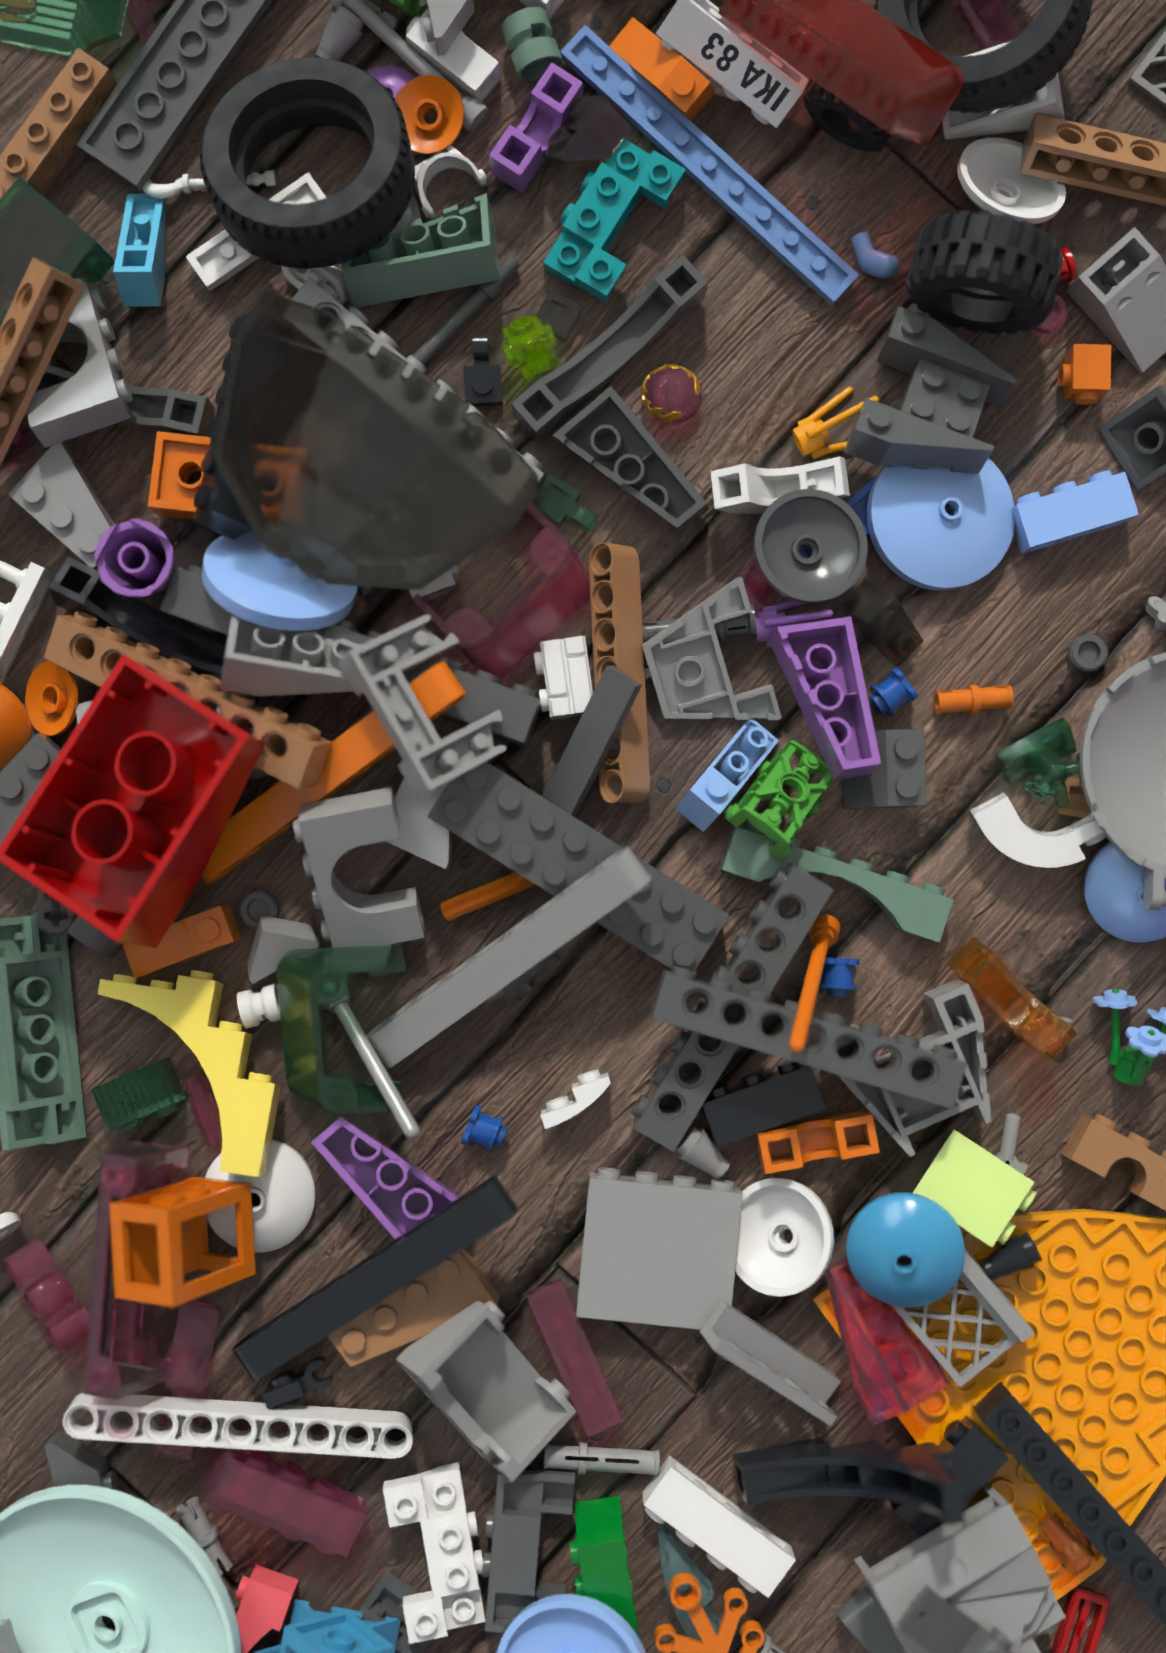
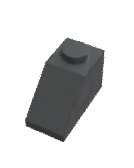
M63 1431L55 1433L44 1444L54 1487L92 1485L119 1491L117 1474L115 1471L110 1470L107 1458Z

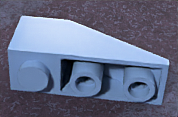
M749 718L676 805L675 809L704 832L720 815L779 740L753 718Z

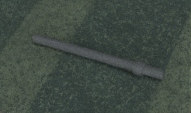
M509 255L499 265L500 280L476 284L477 289L419 348L413 357L425 365L487 300L492 301L502 291L500 286L520 267L519 263ZM373 396L355 417L364 426H367L385 406Z

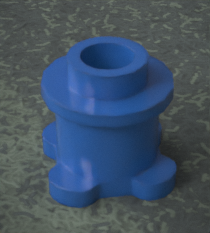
M898 668L893 669L888 674L889 678L878 686L875 684L870 686L872 695L868 699L880 715L886 713L893 717L896 714L895 710L906 702L910 704L918 698L916 690L909 684L904 674Z
M826 957L823 984H820L819 987L827 988V996L849 997L850 990H857V986L854 985V965H859L860 959Z
M476 1105L469 1119L461 1144L466 1145L468 1141H472L487 1147V1152L490 1153L493 1146L501 1147L508 1127L501 1124L504 1117L500 1116L499 1119L483 1114L480 1112L481 1107Z

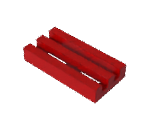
M1079 1585L1069 1591L1063 1609L1066 1618L1059 1622L1050 1653H1064L1081 1598L1082 1603L1066 1653H1077L1093 1602L1097 1603L1082 1653H1095L1112 1601L1110 1596L1102 1592L1098 1594L1093 1589L1087 1587L1083 1589Z

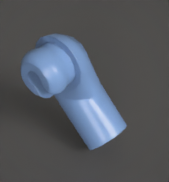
M868 232L858 233L851 238L859 267L864 273L885 279L898 273L900 269L899 259L895 255L874 250Z

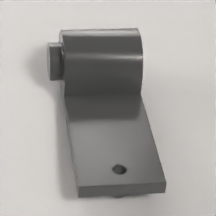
M927 1585L918 1597L910 1603V1607L896 1624L900 1630L933 1653H1012L1010 1649L1014 1645L999 1629L993 1627L991 1631H988Z

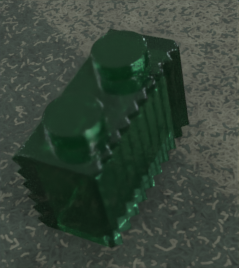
M169 1057L91 1089L107 1130L111 1131L119 1127L121 1134L142 1126V1117L154 1113L156 1119L178 1111L176 1103L186 1099Z

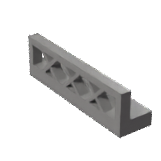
M722 1300L700 1330V1333L712 1349L831 1426L837 1416L826 1402L841 1380L834 1373Z

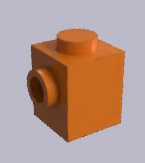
M1073 344L1064 354V362L1060 365L1058 371V386L1063 387V399H1075L1076 404L1091 405L1097 403L1098 400L1102 399L1111 390V345Z

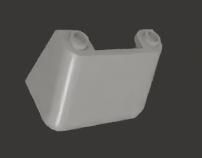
M477 1300L406 1347L395 1360L469 1445L486 1462L513 1482L577 1411L567 1400L571 1396L569 1391L558 1380L554 1379L550 1383L541 1377L503 1332L505 1327L501 1323L505 1318L503 1313L491 1301L488 1300L483 1304Z

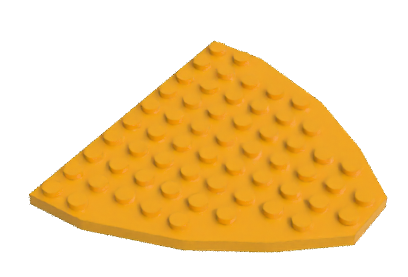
M1091 1209L1014 1213L1010 1222L1016 1225L1008 1239L1016 1233L1020 1236L1028 1232L1043 1260L1035 1264V1269L1000 1277L994 1280V1283L1024 1317L1035 1334L1024 1343L1020 1340L961 1387L956 1384L892 1305L879 1301L867 1293L856 1281L850 1268L811 1295L815 1304L917 1444L933 1442L938 1446L944 1439V1432L949 1425L956 1420L961 1421L968 1415L1001 1446L1009 1459L990 1478L988 1483L1011 1505L1052 1583L1050 1587L1057 1598L1056 1600H1059L1102 1568L1107 1560L988 1428L973 1409V1406L1001 1381L1128 1525L1131 1526L1166 1476V1217ZM959 1226L965 1248L986 1272L981 1260L988 1257L1002 1244L996 1241L994 1246L990 1247ZM904 1261V1265L911 1263L910 1261ZM958 1279V1287L967 1288L964 1285V1283L960 1279ZM947 1293L939 1300L928 1304V1311L949 1313L951 1293ZM957 1294L955 1314L976 1316L978 1300L974 1295ZM922 1306L911 1308L905 1307L907 1309L922 1310ZM983 1307V1317H991ZM912 1316L915 1319V1321L920 1325L921 1317ZM927 1318L926 1334L930 1338L947 1340L948 1320ZM954 1321L953 1341L974 1343L976 1323ZM982 1324L980 1343L995 1345L1006 1334L999 1325ZM937 1346L945 1355L946 1347ZM952 1348L951 1364L959 1373L972 1363L973 1350ZM979 1351V1357L986 1351ZM982 1489L963 1507L965 1510L986 1499Z

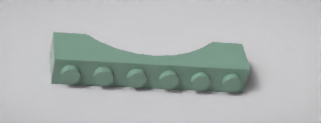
M744 822L743 828H733L719 869L720 871L753 882H759L773 877L779 867L785 869L788 863L791 862L808 873L835 877L855 886L879 905L897 930L940 943L954 899L944 896L946 889L925 882L922 888L908 884L910 877L889 870L886 876L872 872L874 865L854 858L851 859L850 864L836 860L838 853L816 846L814 852L800 848L802 841L795 838L790 843L793 846L791 849L792 853L786 860L780 861L768 852L775 841L764 836L752 824Z

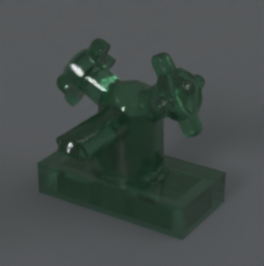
M1063 717L996 752L1003 778L1010 786L1037 774L1034 782L1026 781L1023 788L1030 791L1031 795L1039 800L1041 804H1046L1049 800L1048 798L1052 797L1058 807H1067L1070 799L1065 781L1068 777L1079 776V781L1082 783L1080 753L1076 754L1077 761L1066 762L1064 760L1065 757L1077 752L1071 725Z

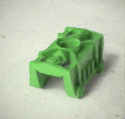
M794 740L787 743L770 761L766 760L758 766L755 774L757 778L739 803L728 807L724 817L736 828L748 819L750 824L775 841L768 852L780 861L786 860L792 853L791 849L793 846L790 843L808 816L817 815L822 808L821 804L823 802L820 801V798L833 780L827 764ZM795 753V756L800 761L798 763L799 767L792 771L789 759ZM814 772L823 774L816 784H808L810 774ZM785 784L793 787L797 792L798 798L795 799L787 796L782 789V785ZM772 799L770 809H767L762 814L754 811L760 800ZM788 812L789 821L781 831L778 829L781 823V816L786 815Z

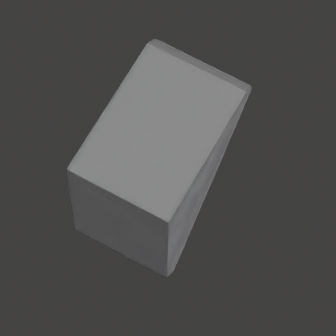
M260 915L247 958L248 976L251 983L254 984L318 948L319 943L314 927L311 924Z

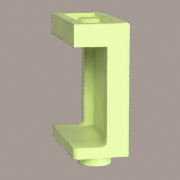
M956 1130L952 1131L913 1192L914 1194L930 1198L943 1206L959 1226L990 1247H993L996 1241L1003 1245L1016 1227V1225L1010 1222V1219L1017 1209L1025 1213L1037 1194L1030 1189L1034 1184L1032 1180Z

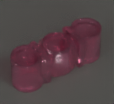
M35 1238L3 1259L4 1267L20 1291L25 1289L24 1297L28 1305L40 1320H44L41 1325L61 1354L96 1331L91 1317L81 1305L79 1299L74 1301V1292L65 1277L60 1272L53 1271L58 1266L54 1263L51 1254L39 1238Z

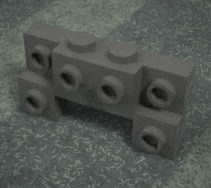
M537 1466V1470L524 1469L513 1482L498 1471L495 1514L487 1513L485 1538L492 1539L491 1553L484 1552L482 1577L489 1578L485 1632L505 1633L515 1617L528 1605L547 1596L566 1594V1584L536 1581L541 1512L572 1515L575 1470L544 1469V1466Z

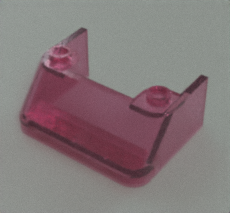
M525 494L519 499L520 510L539 531L531 543V556L543 571L487 623L478 612L463 608L455 611L443 621L419 594L413 598L417 608L424 615L428 614L431 616L429 621L445 638L451 632L457 636L460 642L454 647L477 672L481 670L500 678L499 681L507 678L540 647V642L549 639L590 600L589 569L563 534Z

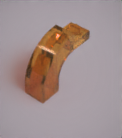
M975 937L947 963L960 980L969 984L973 995L1002 1024L1029 1048L1033 1047L1048 1061H1051L1077 1035L1072 1026L1034 997L1008 970L1000 957Z

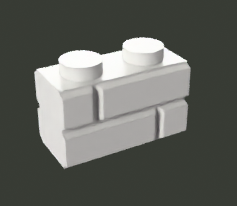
M585 636L540 642L541 652H534L537 675L544 674L546 689L539 690L542 712L550 711L551 720L582 716L593 694Z

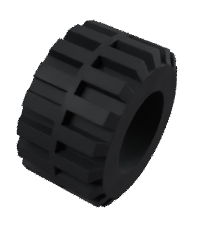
M837 51L829 55L804 95L805 108L820 128L837 141L851 148L866 152H878L885 146L909 106L905 91L888 71L866 57L846 51Z

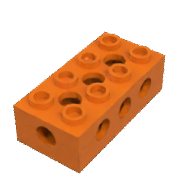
M157 431L148 507L158 516L194 520L196 512L194 497L197 490L201 487L204 474L201 471V464L209 450L211 438ZM246 441L252 475L261 494L254 527L306 533L307 513L310 507L315 458L308 448ZM202 473L198 482L189 484L193 474ZM277 481V486L272 492L263 493V488L268 482Z

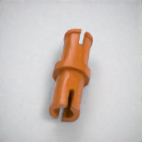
M973 684L968 685L966 689L936 690L933 694V707L936 715L966 711L970 715L979 714L980 710L1011 709L1014 702L1013 690L1009 684L982 688Z

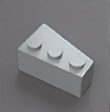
M64 442L52 445L8 495L89 567L98 571L97 563L95 562V550L100 537L109 527L114 525V522L99 500L90 480L84 474L72 449Z

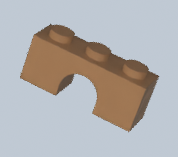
M1098 1113L1094 1119L1082 1114L1061 1154L1104 1178L1115 1161L1121 1158H1130L1135 1168V1174L1128 1191L1166 1211V1150H1163L1160 1156L1149 1150L1152 1142L1131 1131L1128 1137L1121 1135L1115 1131L1118 1124Z

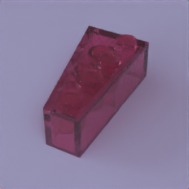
M214 1448L204 1468L205 1502L212 1509L223 1514L232 1512L240 1515L249 1524L258 1528L268 1526L276 1529L288 1540L295 1542L300 1539L314 1544L317 1550L327 1555L337 1553L347 1557L367 1517L364 1498L321 1476L316 1477L315 1481L309 1479L308 1473L301 1466L289 1460L287 1463L285 1462L280 1465L263 1450Z

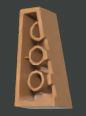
M464 1248L329 1334L328 1338L347 1364L352 1367L425 1336L477 1300L483 1304L489 1300L495 1306H498L500 1295L466 1248Z

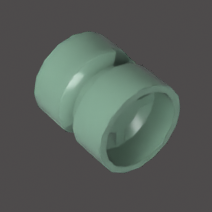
M541 7L524 8L505 19L501 29L509 51L513 52L511 59L520 81H539L551 62L560 68L562 67L563 60L557 42L552 38L553 30L545 9Z

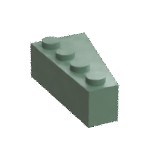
M487 193L475 197L476 204L461 210L458 209L457 204L443 209L444 216L424 224L421 218L407 223V226L400 233L394 235L389 233L381 242L367 252L341 263L342 277L354 307L376 305L383 302L500 280L497 228Z

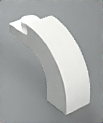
M835 457L787 468H757L744 463L711 471L714 507L716 510L729 513L762 514L779 497L800 489L822 490L839 498L850 496L846 459L843 457Z
M1004 792L970 810L981 831L999 851L1015 861L1030 866L1055 868L1078 863L1086 859L1079 845L1085 842L1086 846H1090L1106 838V835L1100 829L1092 814L1057 831L1035 830L1020 820Z

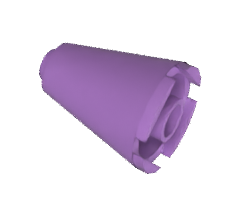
M130 519V521L120 524L116 523L109 527L100 537L95 550V562L97 563L99 576L103 583L117 594L130 598H140L162 592L169 587L175 571L174 550L167 535L153 523L140 519Z

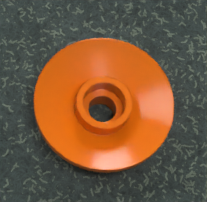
M422 75L407 82L398 92L395 102L398 103L403 113L413 151L421 154H435L447 149L455 142L462 130L465 112L462 98L450 82L439 76ZM436 111L438 115L436 122L428 124L427 117L429 113Z
M49 660L42 662L34 669L28 680L25 694L26 711L31 724L39 733L47 736L62 734L73 722L76 708L78 707V688L73 673Z

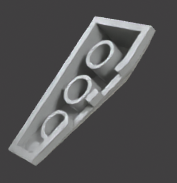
M232 614L220 690L255 696L353 692L354 690L338 661L349 650L360 645L344 638L335 641L319 634V629L308 631L273 629L248 622Z

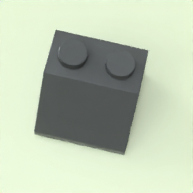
M924 729L875 731L881 765L871 775L843 779V809L914 808L926 806Z

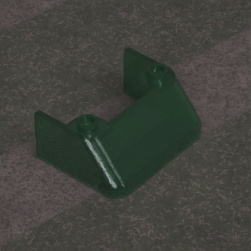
M392 945L295 949L288 951L282 956L277 966V983L286 1081L289 1090L295 1096L333 1114L391 1112L376 1083L355 1084L353 1080L343 1075H326L320 1004L336 1003L346 995L349 987L348 973L387 971L392 955ZM402 1081L393 1082L401 1095L403 1090Z

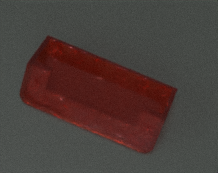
M724 0L718 11V14L889 134L924 145L929 143L962 88L963 73L955 62L863 0Z

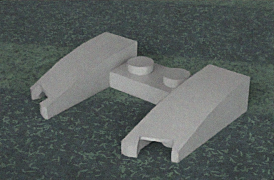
M428 614L349 650L338 661L356 695L359 696L365 693L402 757L403 761L397 766L417 800L506 751V745L493 746L491 725L503 722L500 710L440 739L405 679L403 673L460 642L452 632L447 635L444 641H441L424 627L431 618Z

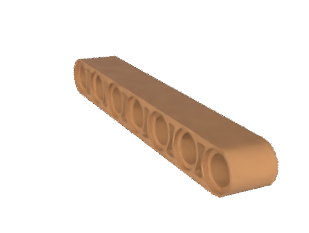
M599 542L594 545L589 555L595 688L606 666L612 665L642 684L599 770V788L603 799L608 803H641L648 797L650 792L644 650L642 647L643 627L639 556L632 546Z

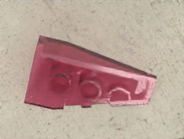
M847 1257L827 1267L825 1275L853 1387L872 1425L908 1411L949 1384L936 1358L920 1339L916 1340L904 1325L905 1321L897 1311L893 1312L886 1303L874 1298L860 1286L851 1272Z

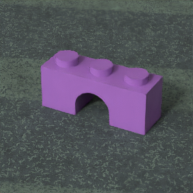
M551 62L531 92V102L521 123L517 128L509 125L489 154L492 175L520 193L524 192L582 105V81Z

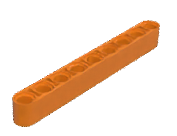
M445 661L431 667L409 684L430 722L444 714L467 695ZM372 711L332 741L316 785L297 789L280 780L228 820L202 873L201 878L206 885L217 881L291 827L293 820H298L300 804L329 799L396 749L375 711Z

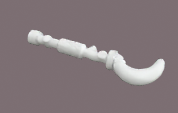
M264 171V174L251 173L247 177V185L259 186L266 183V186H276L275 171ZM183 174L182 178L170 184H155L149 178L142 190L150 197L165 199L173 197L181 191H184L185 194H191L192 189L200 190L206 188L203 179H191L189 174Z

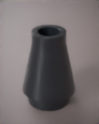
M1026 1232L1020 1236L1016 1233L1004 1245L1002 1244L988 1257L982 1259L981 1262L990 1279L994 1281L1000 1277L1035 1269V1264L1043 1259L1032 1238Z

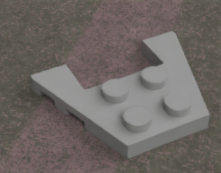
M742 577L735 578L642 644L664 718L782 719L772 684L734 695L714 628L715 623L752 612Z

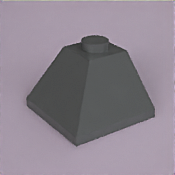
M1161 384L1098 428L1137 490L1142 489L1166 474V387Z

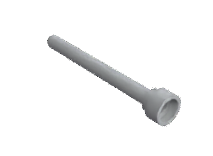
M344 0L345 6L420 76L435 75L444 78L362 0ZM459 92L465 112L463 127L471 132L485 118L488 107L478 98L472 99L469 95L465 97Z
M335 979L324 984L317 992V997L322 1006L338 1016L405 1136L409 1139L417 1138L420 1129L349 1006L351 1003L349 999L351 993L342 979Z

